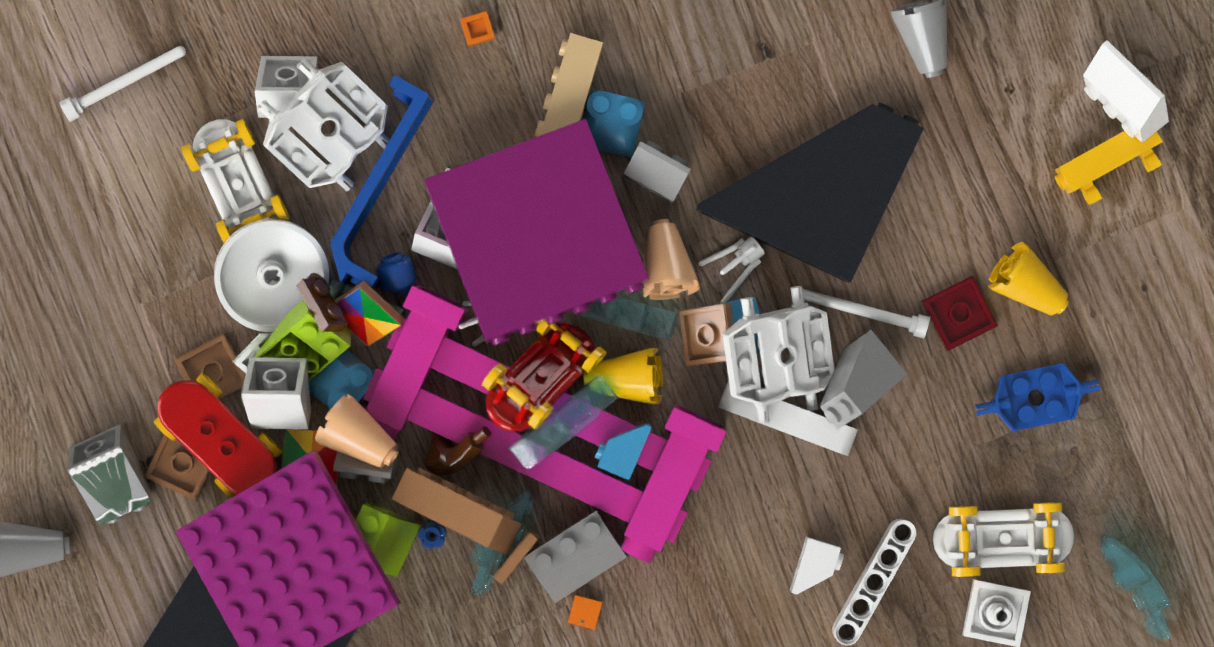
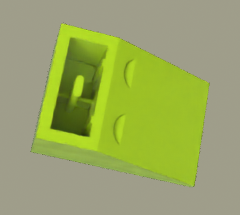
M303 299L289 311L254 357L307 358L308 378L310 381L350 347L351 331L345 327L342 331L322 332Z

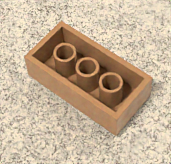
M419 467L416 472L406 468L392 497V500L487 548L506 555L522 523L514 520L516 514Z

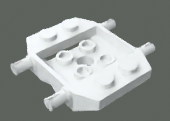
M304 58L301 62L308 67V70L300 62L297 68L309 77V81L280 111L275 110L267 100L261 103L269 111L260 104L257 107L269 119L263 145L309 188L337 182L345 191H349L350 188L343 181H346L351 187L354 186V182L344 173L351 166L356 156L368 148L374 141L385 149L387 145L382 140L386 143L390 140L383 133L388 105L343 62L322 69H316ZM327 88L366 124L364 128L325 91ZM328 120L334 121V131L328 135L321 132L322 124ZM289 128H294L330 163L326 165Z
M802 286L790 288L792 307L768 313L755 314L753 297L742 298V319H739L723 334L731 396L754 403L758 423L770 421L767 405L792 396L805 395L806 410L808 411L819 409L816 393L825 390L834 373L827 312L804 303ZM755 333H758V348L760 349L762 362L761 373L765 388L762 389L755 347ZM784 348H787L789 350V359L783 363L781 361V352Z

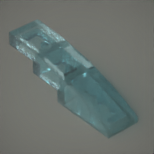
M620 297L606 304H601V301L589 304L591 309L577 314L580 317L668 341L672 339L678 314L675 312Z

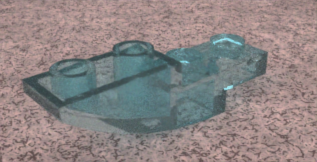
M597 375L556 411H552L540 427L536 430L532 427L513 443L509 449L525 470H528L599 417L601 411L618 397L603 377Z
M528 490L514 498L504 507V509L516 514L514 520L520 523L524 514L530 515L535 501L530 498L532 492ZM521 525L514 541L520 542L525 526ZM479 543L476 545L469 562L480 567L470 593L481 597L484 591H490L494 581V576L490 574L494 564H500L503 553L487 548Z
M1107 535L1100 537L1103 545H1100L1102 555L1106 561L1111 562L1114 569L1111 572L1112 579L1117 588L1121 587L1126 592L1135 590L1136 593L1132 594L1133 600L1139 610L1143 609L1146 620L1143 623L1149 636H1154L1155 639L1160 641L1172 637L1161 612L1162 609L1171 606L1156 577L1143 561L1125 545Z

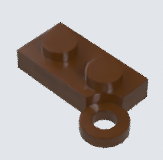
M311 273L307 279H302L296 285L322 332L342 331L348 325L342 315V310L329 292L327 282L321 275Z

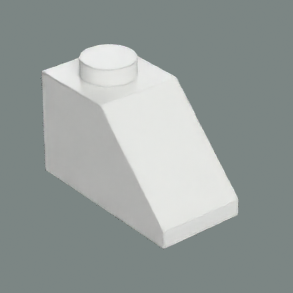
M806 536L789 591L799 594L833 576L834 570L839 571L844 554L840 553L841 548Z

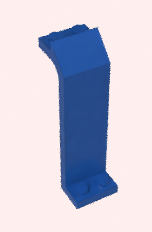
M395 74L389 83L394 91L392 94L397 100L408 105L409 108L330 243L340 282L348 285L349 281L356 285L365 281L370 287L378 289L381 284L379 277L358 266L352 260L350 255L351 244L434 102L428 98L430 96L428 93Z

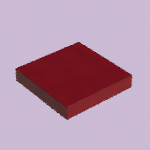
M973 275L921 301L946 351L998 326Z

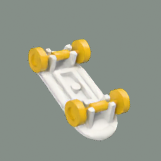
M244 118L236 122L227 119L210 121L197 132L193 141V148L190 143L181 146L183 156L191 171H201L223 219L216 223V227L224 243L235 231L251 222L262 219L290 221L282 199L279 195L274 196L255 155L252 145L256 143Z
M1062 502L1033 503V509L978 511L977 506L949 507V515L945 516L937 524L933 535V544L937 555L946 564L952 566V576L956 577L981 575L980 568L1036 566L1037 573L1065 572V563L1060 561L1070 553L1074 543L1073 526L1062 513Z

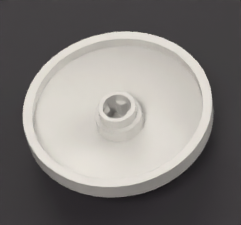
M262 219L239 228L225 241L215 262L214 283L221 304L233 319L253 330L274 332L289 311L303 300L296 285L302 279H307L311 273L321 275L328 285L329 266L320 244L307 230L286 220Z

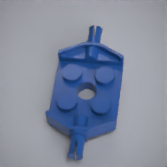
M1064 363L1002 375L998 379L993 399L990 402L975 404V409L985 407L986 409L975 412L977 416L996 413L1011 432L1073 420L1076 418L1082 395L1100 391V386L1089 387L1099 384V381L1095 379L1081 383ZM1034 389L1039 390L1043 395L1042 402L1037 406L1032 405L1028 400L1029 393Z

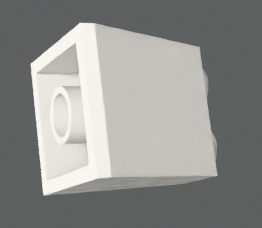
M249 357L242 399L251 428L293 430L309 428L311 401L307 358Z

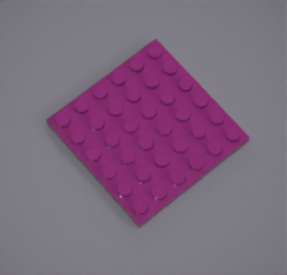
M316 450L175 531L239 647H323L401 604L400 599Z

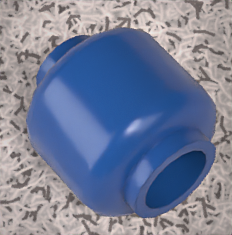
M401 252L391 253L382 257L376 272L380 278L383 290L394 292L395 296L408 293L411 289L410 286L417 281V274L411 258L407 255H402Z

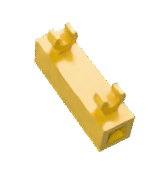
M1123 131L1056 168L1057 175L1055 180L1062 191L1066 189L1068 194L1080 188L1087 204L1091 205L1102 199L1092 181L1133 158L1140 156L1147 172L1162 166L1151 148L1163 141L1158 132H1155L1142 143L1136 136L1132 138Z

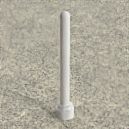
M178 46L79 99L77 97L72 99L68 97L60 101L59 104L67 119L72 122L81 117L80 114L84 112V108L183 57L186 54V49L183 46Z
M802 288L804 301L908 328V332H912L913 336L925 338L930 321L928 316L918 314V316L912 315V318Z

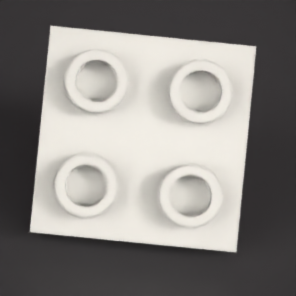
M973 579L962 635L1020 647L1031 591Z

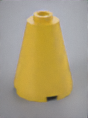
M1019 242L1012 246L1011 249L1014 252L1009 257L1004 254L989 276V281L992 284L988 285V287L996 293L1050 316L1056 313L1061 314L1069 303L1066 290L1027 244Z
M648 348L603 360L590 374L586 371L584 372V385L589 387L592 393L652 405L660 404L662 395H657L658 387H663V366L661 356H655L659 349Z

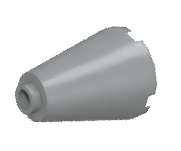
M922 0L891 10V17L919 73L926 74V78L942 75V69L947 68V0H932L931 3L929 1L923 2Z
M0 521V578L64 560V554H70L69 537H64L63 531Z

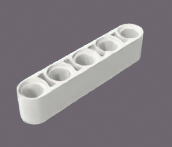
M728 381L718 408L758 422L754 403L732 397ZM784 401L767 405L770 421L761 424L849 456L858 429L847 425L837 429L826 417Z
M896 519L886 529L833 624L832 634L840 644L848 646L856 643L915 540L916 529L910 521ZM905 524L909 529V534L905 539L898 540L895 536V529L897 526ZM891 549L895 553V559L892 563L885 565L881 561V554L883 551ZM872 574H878L881 578V584L876 589H869L867 586V579ZM858 599H864L867 602V609L862 614H856L853 611V604ZM844 624H850L853 627V634L847 639L839 636V629Z

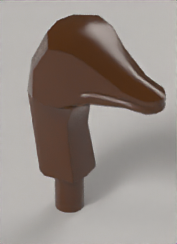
M484 426L476 433L468 432L455 447H453L449 439L432 432V441L425 466L431 473L436 475H449L461 471L484 448L483 441L491 436L490 429Z

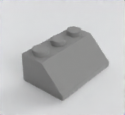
M596 509L527 553L524 559L541 585L556 603L627 556Z

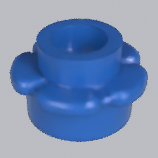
M428 521L424 527L419 529L418 537L422 540L421 544L425 548H439L445 542L446 530L443 525H438L436 521ZM431 532L435 534L434 538L430 537Z

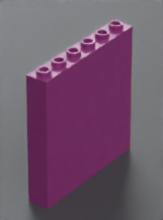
M586 119L424 179L425 187L486 344L493 342L495 346L510 340L509 335L518 331L521 335L528 334L537 330V324L547 321L548 325L554 324L564 319L563 314L574 311L575 315L591 309L589 304L601 301V304L609 303L618 298L616 294L627 290L628 294L638 292L644 289L643 284L649 279Z

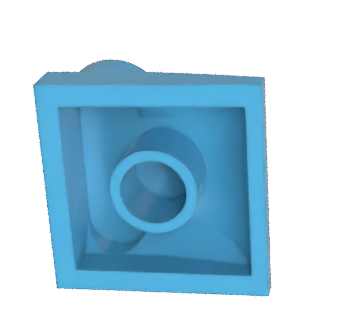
M590 90L584 119L588 123L599 151L632 158L645 102L605 91Z
M346 349L309 381L310 393L330 409L341 397H347V394H350L361 403L375 370Z

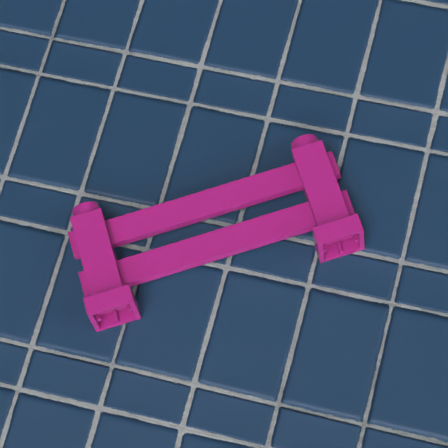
M421 285L411 287L403 305L404 308L411 310L408 318H405L402 325L394 330L386 347L393 350L384 370L376 369L363 397V400L369 402L366 411L393 440H395L398 431L406 427L408 420L458 444L468 432L476 433L486 426L490 429L491 436L483 441L484 448L479 452L480 454L628 522L624 533L626 537L621 546L624 552L642 561L651 563L656 552H661L666 540L674 543L688 511L681 508L690 489L698 491L712 461L705 457L708 449L717 453L727 432L725 426L674 403L664 427L671 431L668 439L650 431L636 464L652 471L644 491L516 431L503 430L496 426L492 420L423 388L431 370L434 369L488 394V390L482 386L486 376L499 363L503 364L507 369L510 366L447 337L450 329L454 331L460 329L459 324L464 322L470 308ZM567 392L552 405L554 409L545 420L597 446H600L601 442L607 444L609 437L638 426Z

